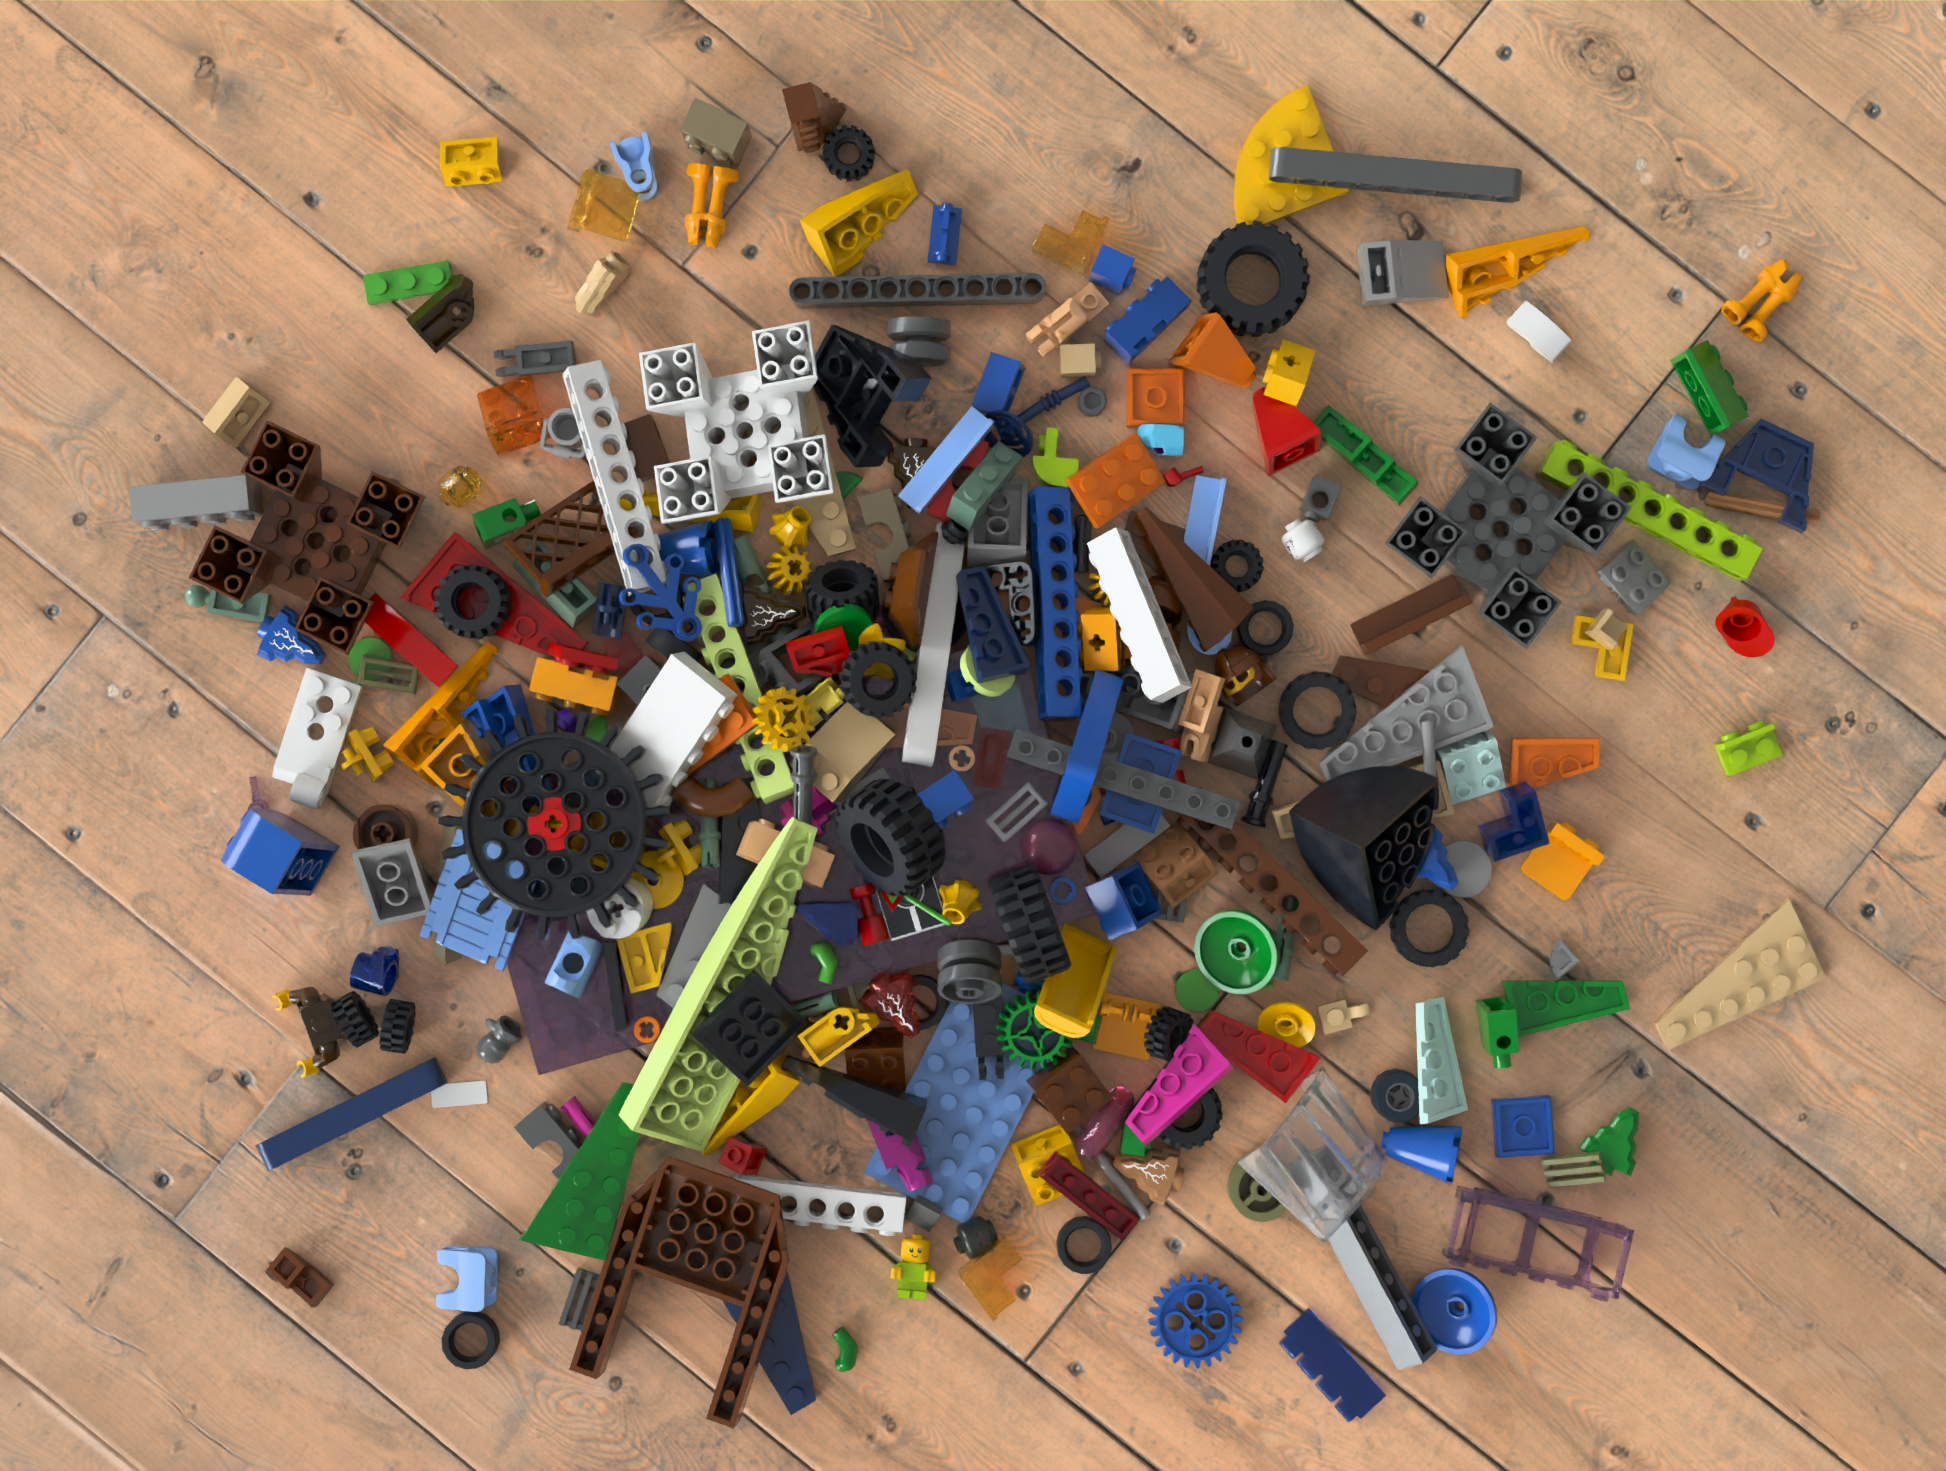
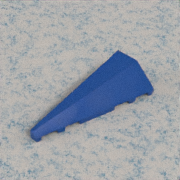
M521 684L503 686L487 699H479L461 712L465 719H470L477 728L476 734L479 738H485L484 732L489 729L499 736L504 746L519 739L518 731L514 726L513 716L516 714L523 715L528 723L530 734H535ZM492 747L491 753L494 755L496 752ZM528 755L523 760V768L526 771H532L537 765L534 755ZM510 777L513 780V782L517 784V781L513 777ZM547 777L545 780V786L549 791H551V787ZM534 796L528 799L530 803H535L538 808L540 807L537 797Z

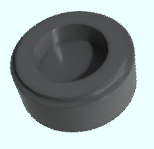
M1097 387L1085 388L1078 397L1080 411L1090 417L1100 415L1107 404L1105 393Z

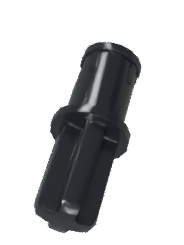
M1076 515L1075 539L1072 543L1073 553L1077 557V565L1074 572L1089 573L1090 550L1087 543L1091 540L1092 523L1087 515Z

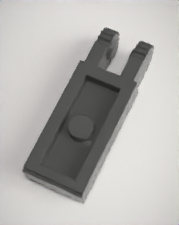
M573 341L515 346L513 349L494 351L495 359L505 360L516 357L517 366L496 369L497 377L565 372L567 367L576 365Z

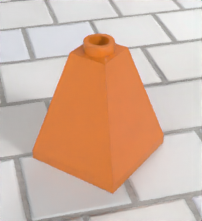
M1216 312L1199 316L1168 361L1174 366L1234 387L1247 388L1256 377L1254 373L1256 367L1223 318Z

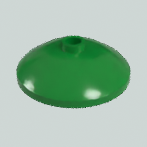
M1241 910L1218 912L1201 925L1195 938L1194 952L1199 969L1209 982L1223 991L1232 994L1255 992L1264 987L1276 972L1279 961L1276 939L1262 920L1248 912ZM1239 942H1243L1247 949H1242Z

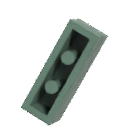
M533 541L523 550L532 551ZM536 541L535 551L552 554L542 541ZM515 558L513 568L572 629L594 612L597 598L577 578L546 598L539 590L540 584ZM534 559V565L541 573L551 568L552 561Z

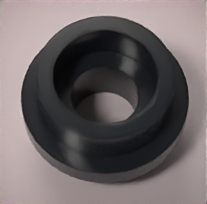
M950 519L941 525L942 536L949 543L962 545L967 540L966 536L969 531L954 520Z

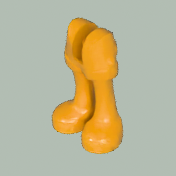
M688 163L686 172L688 176L692 177L694 183L691 214L686 215L684 225L687 230L688 244L699 246L702 227L708 226L706 247L717 248L721 235L725 233L726 220L722 219L724 194L730 183H736L740 179V171L714 166L710 207L706 213V189L712 167L706 164Z
M1783 258L1773 265L1766 266L1759 273V282L1743 299L1738 302L1727 300L1721 307L1725 318L1732 325H1739L1747 316L1748 311L1766 293H1769L1766 301L1739 328V331L1752 341L1762 342L1767 337L1768 331L1764 325L1766 319L1782 302H1789L1793 299L1803 279V276L1796 270L1784 282L1780 280L1781 276L1790 266Z

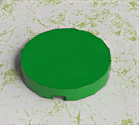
M844 604V607L837 608L833 606L823 612L815 623V633L842 626L850 651H855L858 649L857 646H859V636L873 623L869 613L862 607L854 604Z

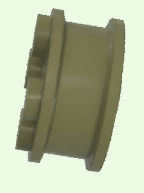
M1251 1154L1239 1160L1230 1171L1227 1182L1229 1197L1236 1209L1246 1218L1259 1222L1271 1221L1280 1217L1289 1208L1294 1196L1293 1179L1285 1166L1276 1158L1267 1154Z

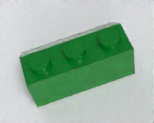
M1706 340L1684 351L1670 361L1709 435L1712 436L1749 416L1746 412L1748 408L1742 396H1738L1733 388L1734 380L1731 374L1723 369L1719 361L1721 357L1718 349Z

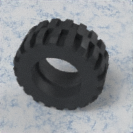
M1253 221L1251 225H1246L1245 222L1236 224L1235 228L1230 229L1228 227L1209 244L1199 265L1196 286L1197 292L1200 293L1201 298L1199 301L1202 308H1206L1209 313H1218L1229 329L1235 331V335L1243 337L1245 334H1251L1252 337H1259L1262 333L1267 332L1270 334L1277 331L1279 327L1285 326L1292 319L1307 295L1306 290L1310 282V275L1307 274L1308 260L1303 258L1301 254L1303 249L1299 243L1295 245L1292 242L1293 236L1287 231L1284 234L1277 230L1279 226L1270 224L1267 227L1262 225V221ZM1245 254H1256L1266 258L1275 266L1280 277V283L1276 295L1270 301L1262 305H1249L1237 300L1230 293L1226 285V272L1231 262L1237 257Z
M890 779L874 780L841 803L836 815V831L840 835L838 838L839 842L844 847V853L848 860L850 859L854 864L855 870L858 873L860 872L864 876V880L869 884H873L878 891L885 892L891 896H905L936 875L944 863L946 849L943 848L945 844L944 837L939 832L941 828L938 822L934 821L931 810L924 806L923 800L918 795L915 796L907 786H901L900 782Z
M1026 864L992 877L988 885L1024 982L1034 983L1067 971L1072 964L1036 865Z

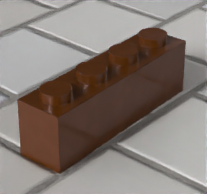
M812 82L782 89L798 151L804 150L805 153H811L820 150L821 145L826 143L828 134L832 135V130L836 128L845 113V104L843 102L839 103L835 97L831 98L829 93H823L822 89Z

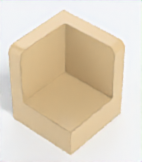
M1610 608L1601 610L1584 632L1607 650L1616 648L1618 645L1616 641L1627 628L1624 623L1612 615L1614 611Z

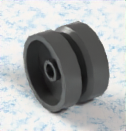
M899 317L887 321V336L893 341H897L888 346L889 348L917 359L922 367H937L950 364L951 349L946 344L940 343L951 337V322L949 320L935 317Z
M968 939L947 943L939 949L937 953V967L940 973L937 977V991L942 998L955 1003L976 1004L991 1001L1000 996L1002 992V976L999 971L1002 967V953L999 947L986 941Z

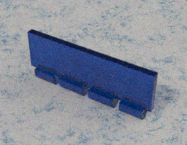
M1310 1308L1306 1309L1283 1331L1286 1336L1281 1339L1279 1345L1292 1359L1296 1358L1301 1352L1303 1353V1356L1297 1360L1296 1364L1311 1381L1315 1380L1320 1374L1322 1375L1315 1386L1330 1403L1334 1402L1339 1396L1341 1397L1334 1407L1347 1422L1352 1421L1356 1416L1360 1419L1363 1418L1386 1396Z

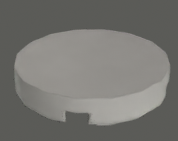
M1454 841L1446 845L1445 847L1448 850L1446 860L1454 867L1459 884L1453 890L1440 888L1447 894L1458 898L1473 897L1481 893L1489 884L1492 875L1491 860L1487 852L1478 844L1469 841Z

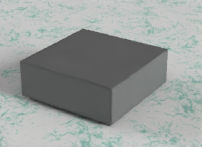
M917 1195L905 1219L930 1232L941 1215L943 1208Z

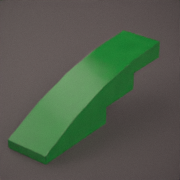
M1329 405L1313 422L1320 429L1321 439L1399 506L1419 485L1418 481L1399 467L1392 457L1376 446L1369 436Z

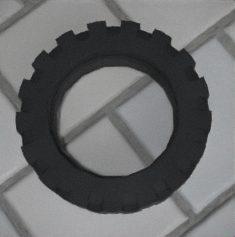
M1312 671L1307 674H1301L1286 686L1281 695L1279 719L1283 730L1293 742L1302 745L1304 748L1323 750L1330 746H1336L1338 742L1344 740L1349 735L1355 724L1357 710L1354 696L1343 680L1331 673ZM1310 687L1330 689L1341 702L1342 714L1340 720L1332 730L1326 733L1313 734L1306 732L1298 726L1294 718L1293 706L1296 698L1301 692Z
M1436 890L1413 892L1409 896L1404 897L1392 913V921L1390 920L1389 924L1391 940L1394 942L1399 954L1416 965L1431 968L1446 965L1452 959L1455 960L1467 944V936L1470 933L1468 917L1462 905L1448 894ZM1426 904L1437 905L1443 908L1451 917L1453 924V933L1448 944L1441 950L1432 953L1422 952L1414 948L1408 941L1406 934V921L1409 915L1417 907Z

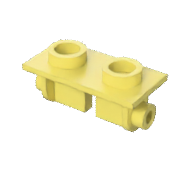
M831 677L819 683L805 697L803 702L804 705L812 704L813 706L808 710L809 715H814L816 718L809 722L813 727L823 720L818 713L821 709L829 715L839 705L844 703L845 695Z

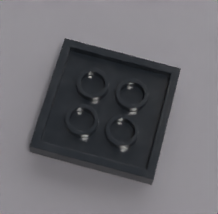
M753 969L691 1034L748 1087L809 1023Z

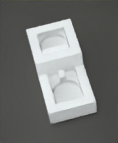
M1525 301L1507 320V325L1529 341L1530 347L1552 363L1572 342L1555 323L1528 301Z

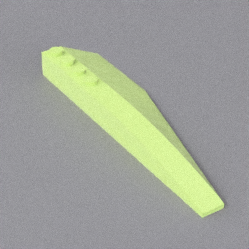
M791 817L725 915L688 980L619 1113V1116L632 1131L701 1152L704 1151L741 1080L695 1039L691 1033L753 969L771 986L773 977L777 976L789 934L787 930L789 918L794 916L796 908L794 900L797 890H801L803 878L801 875L804 865L808 864L818 829L816 826Z

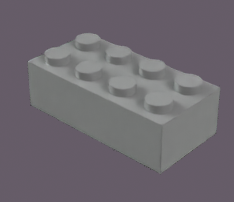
M247 475L129 487L132 522L141 524L143 529H151V531L169 530V525L180 526L183 529L198 527L197 522L209 523L211 526L227 524L226 519L237 520L239 523L255 521V516H263L264 513L261 482Z

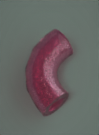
M1119 1086L1109 1090L1113 1099L1098 1110L1088 1126L1075 1139V1147L1083 1157L1089 1160H1096L1116 1137L1134 1106L1135 1098L1130 1090Z

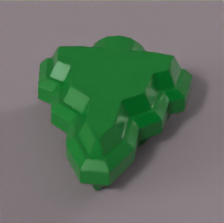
M1628 1106L1615 1115L1610 1125L1601 1126L1594 1136L1587 1135L1579 1147L1583 1152L1600 1151L1605 1173L1610 1176L1614 1170L1622 1172L1627 1176L1632 1175L1636 1165L1633 1156L1637 1148L1633 1138L1638 1130L1639 1112ZM1591 1161L1590 1165L1596 1164V1161Z

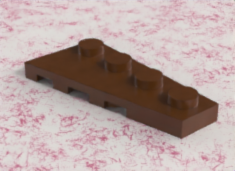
M1340 655L1332 675L1342 679L1352 693L1386 707L1426 675L1429 670Z

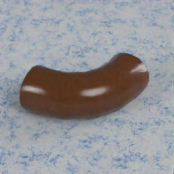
M736 776L726 785L714 789L704 787L695 778L691 777L684 780L673 794V799L682 807L695 815L710 818L732 815L756 798L752 791Z

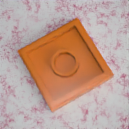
M1126 368L1127 427H1140L1144 424L1185 425L1184 368Z

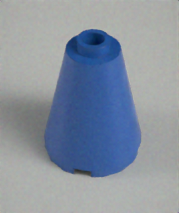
M704 521L659 534L661 549L658 552L661 561H664L669 554L677 553L684 559V565L680 569V573L703 578L713 574L718 576L720 574L719 561H717L718 550L713 521ZM675 557L670 559V564L673 568L678 566V560Z
M1390 1127L1389 1132H1383L1381 1149H1386L1385 1155L1442 1182L1452 1184L1463 1127Z

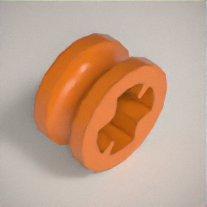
M644 1016L635 1023L634 1035L643 1043L653 1042L661 1034V1024L653 1016ZM642 1022H645L646 1025L649 1022L653 1023L652 1031L655 1034L652 1037L649 1034L646 1037L641 1034L643 1030Z

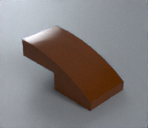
M284 1247L267 1268V1271L286 1289H292L311 1308L317 1307L334 1286L320 1271L287 1247Z

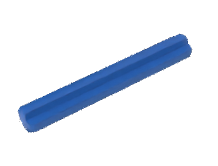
M719 518L714 523L727 625L738 628L745 621L732 524L728 518Z

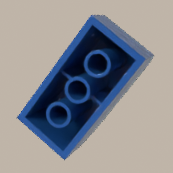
M251 807L242 817L236 834L226 844L225 852L220 860L227 867L271 894L311 896L340 846L283 813Z

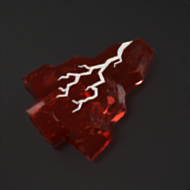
M909 970L893 976L888 971H885L875 976L868 983L871 990L859 1000V1003L868 1013L874 1012L881 1021H891L895 1028L906 1036L913 1038L920 1033L919 1017L913 1008L916 997L912 988L915 982Z

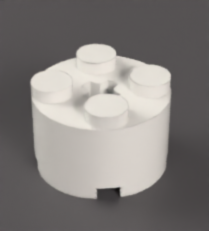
M631 878L625 885L640 901L641 904L637 908L627 905L619 894H616L604 903L607 911L612 916L614 926L605 928L599 922L594 909L587 911L591 925L602 937L624 938L647 924L654 904L652 894L643 882ZM622 904L624 909L619 910L617 905Z

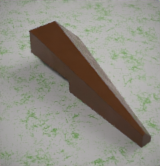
M1144 507L1135 517L1137 520H1141L1148 534L1146 539L1150 546H1154L1160 558L1158 562L1177 602L1182 603L1189 617L1187 622L1190 628L1195 629L1201 641L1199 645L1201 650L1206 652L1234 630L1254 607L1150 509Z

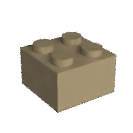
M697 98L694 99L680 128L684 141L688 144L687 148L700 155H703L704 152L714 156L713 160L725 167H729L730 164L738 167L752 138L748 122Z

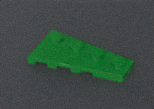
M1502 980L1506 999L1516 1009L1518 1037L1630 1009L1625 986L1621 980Z

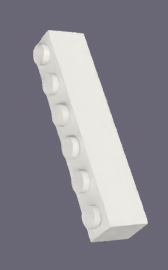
M1115 527L1088 542L1087 545L1090 550L1089 559L1099 572L1101 577L1099 584L1110 599V611L1120 624L1122 629L1120 636L1123 642L1129 646L1132 654L1131 663L1141 676L1143 681L1141 687L1146 697L1152 701L1163 703L1192 688L1129 532Z

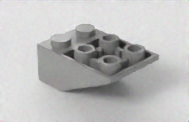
M1388 240L1361 243L1358 247L1357 260L1362 307L1449 298L1443 241Z

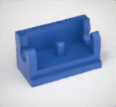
M991 352L971 406L983 414L995 410L1009 412L1026 369L1020 361Z

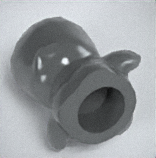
M501 1016L496 1021L491 1018L485 1020L486 1025L491 1031L479 1040L477 1054L487 1063H499L509 1051L511 1043H518L523 1039L520 1026L507 1016Z

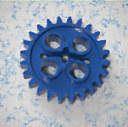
M1195 1272L1191 1273L1190 1280H1186L1185 1276L1180 1274V1283L1178 1284L1173 1279H1169L1171 1288L1168 1290L1161 1286L1160 1289L1163 1297H1153L1158 1307H1149V1311L1156 1315V1317L1148 1319V1323L1157 1326L1150 1331V1334L1154 1337L1160 1336L1155 1342L1156 1347L1165 1345L1162 1352L1163 1355L1167 1356L1173 1353V1363L1183 1358V1364L1186 1368L1191 1360L1194 1361L1197 1369L1200 1367L1201 1360H1205L1209 1367L1211 1366L1212 1357L1221 1362L1220 1352L1223 1350L1231 1354L1228 1344H1238L1233 1333H1242V1329L1235 1325V1323L1243 1321L1241 1315L1235 1314V1312L1241 1309V1306L1236 1303L1231 1304L1235 1300L1236 1295L1234 1293L1226 1295L1229 1287L1227 1284L1218 1287L1219 1279L1217 1277L1208 1282L1207 1273L1202 1275L1201 1280H1197ZM1192 1293L1202 1295L1201 1303L1196 1306L1189 1305L1187 1298ZM1181 1302L1194 1317L1200 1315L1202 1324L1212 1331L1215 1337L1210 1338L1197 1323L1191 1325L1189 1316L1179 1309L1176 1303ZM1213 1313H1221L1224 1316L1222 1323L1216 1326L1208 1323L1209 1317ZM1178 1314L1182 1316L1181 1325L1178 1327L1169 1326L1167 1321L1171 1315ZM1195 1334H1200L1204 1337L1203 1343L1198 1347L1189 1345L1190 1337Z

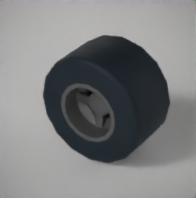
M1396 1068L1386 1070L1377 1076L1370 1092L1371 1102L1377 1113L1387 1120L1396 1123L1411 1121L1419 1115L1417 1077L1406 1070Z

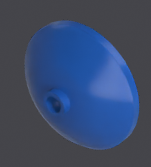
M1457 1268L1438 1269L1425 1276L1413 1293L1412 1302L1439 1350L1457 1355L1469 1354L1483 1347L1492 1337L1497 1324L1496 1304L1486 1285L1473 1274ZM1457 1301L1464 1304V1309L1458 1307Z

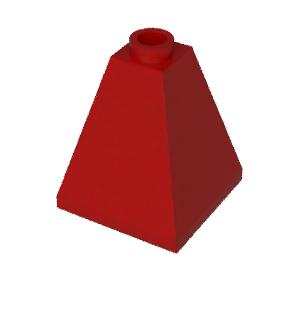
M1263 387L1253 393L1252 406L1267 475L1270 476L1319 452L1321 431L1294 405L1264 395L1266 387Z

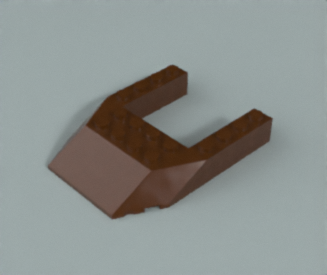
M668 1157L623 1203L606 1261H604L569 1370L594 1379L599 1378L605 1372L638 1270L742 1307L706 1417L708 1420L734 1429L743 1414L775 1316L789 1263L780 1195L691 1163Z

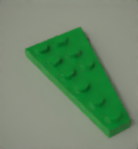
M621 1082L602 1111L603 1113L587 1134L581 1147L576 1151L519 1240L606 1261L640 1134L632 1131L619 1116L634 1084Z

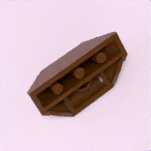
M938 532L930 533L902 552L897 562H892L890 566L889 579L893 580L892 591L887 590L884 607L889 608V620L913 651H918L922 642Z

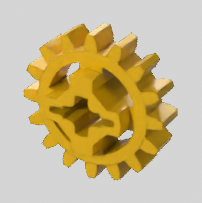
M780 687L776 691L772 689L766 692V696L764 695L757 699L760 705L754 707L752 711L758 714V717L753 719L752 723L759 725V729L755 731V734L764 735L761 742L763 745L771 742V750L774 751L781 747L782 752H787L792 747L802 745L810 740L807 733L813 732L815 728L809 722L816 718L808 713V710L813 707L812 704L804 705L803 703L805 695L796 697V689L793 688L786 692L785 687ZM776 701H783L788 704L784 705L782 702L777 703Z

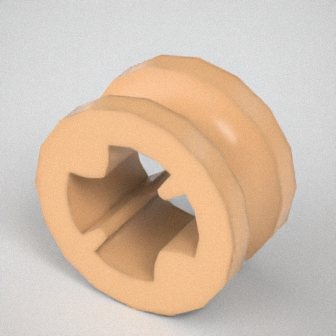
M959 745L951 750L949 762L955 770L964 772L973 766L975 755L969 747ZM959 750H965L966 756L970 757L969 764L964 763L965 767L957 766L958 761L953 760L954 754L956 752L959 754Z

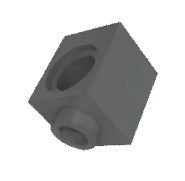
M1315 475L1310 482L1299 510L1304 512L1303 516L1314 522L1319 523L1320 519L1323 521L1327 520L1342 486ZM1320 493L1326 498V506L1324 508L1314 506L1312 502L1314 494Z

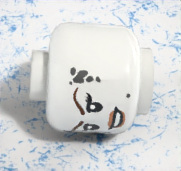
M1298 518L1285 526L1287 533L1283 535L1282 542L1294 560L1302 559L1303 562H1306L1323 551L1321 546L1324 544L1325 539L1312 520L1302 522Z

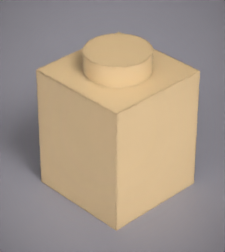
M1095 343L1060 345V378L1095 377L1096 369H1101L1100 351H1095Z

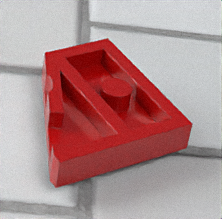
M842 626L786 642V648L795 673H816L825 677H832V674L839 675V672L843 670L842 662L848 659L849 656L847 654L850 652Z

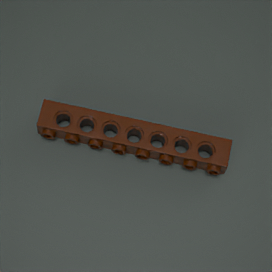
M1176 812L1179 816L1176 821L1188 833L1193 830L1199 835L1200 838L1197 842L1208 853L1214 850L1221 857L1218 863L1229 873L1234 870L1241 877L1238 882L1250 894L1255 890L1262 897L1259 903L1270 914L1276 911L1283 918L1280 922L1282 926L1292 935L1297 932L1304 939L1301 944L1312 955L1318 952L1325 959L1322 965L1332 975L1335 976L1339 973L1341 976H1344L1368 952L1348 930L1236 821H1234L1232 830L1217 825L1210 830H1203L1198 824V819ZM1222 836H1233L1236 846L1229 851L1223 850L1219 845V840ZM1245 855H1251L1256 859L1257 866L1252 871H1245L1240 866V859ZM1270 875L1277 880L1278 885L1274 891L1268 892L1261 887V879L1264 876ZM1293 896L1297 899L1298 908L1296 911L1287 912L1283 909L1282 900L1284 897ZM1308 916H1313L1319 921V928L1314 933H1309L1303 928V920ZM1335 937L1339 940L1340 949L1337 953L1331 954L1325 950L1324 941L1326 938Z

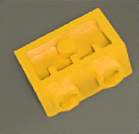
M498 137L440 141V171L445 186L459 187L463 185L502 182Z

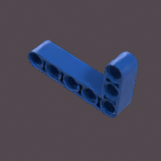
M1098 669L1095 670L1069 759L1050 815L1075 823L1079 822L1099 767L1124 678Z

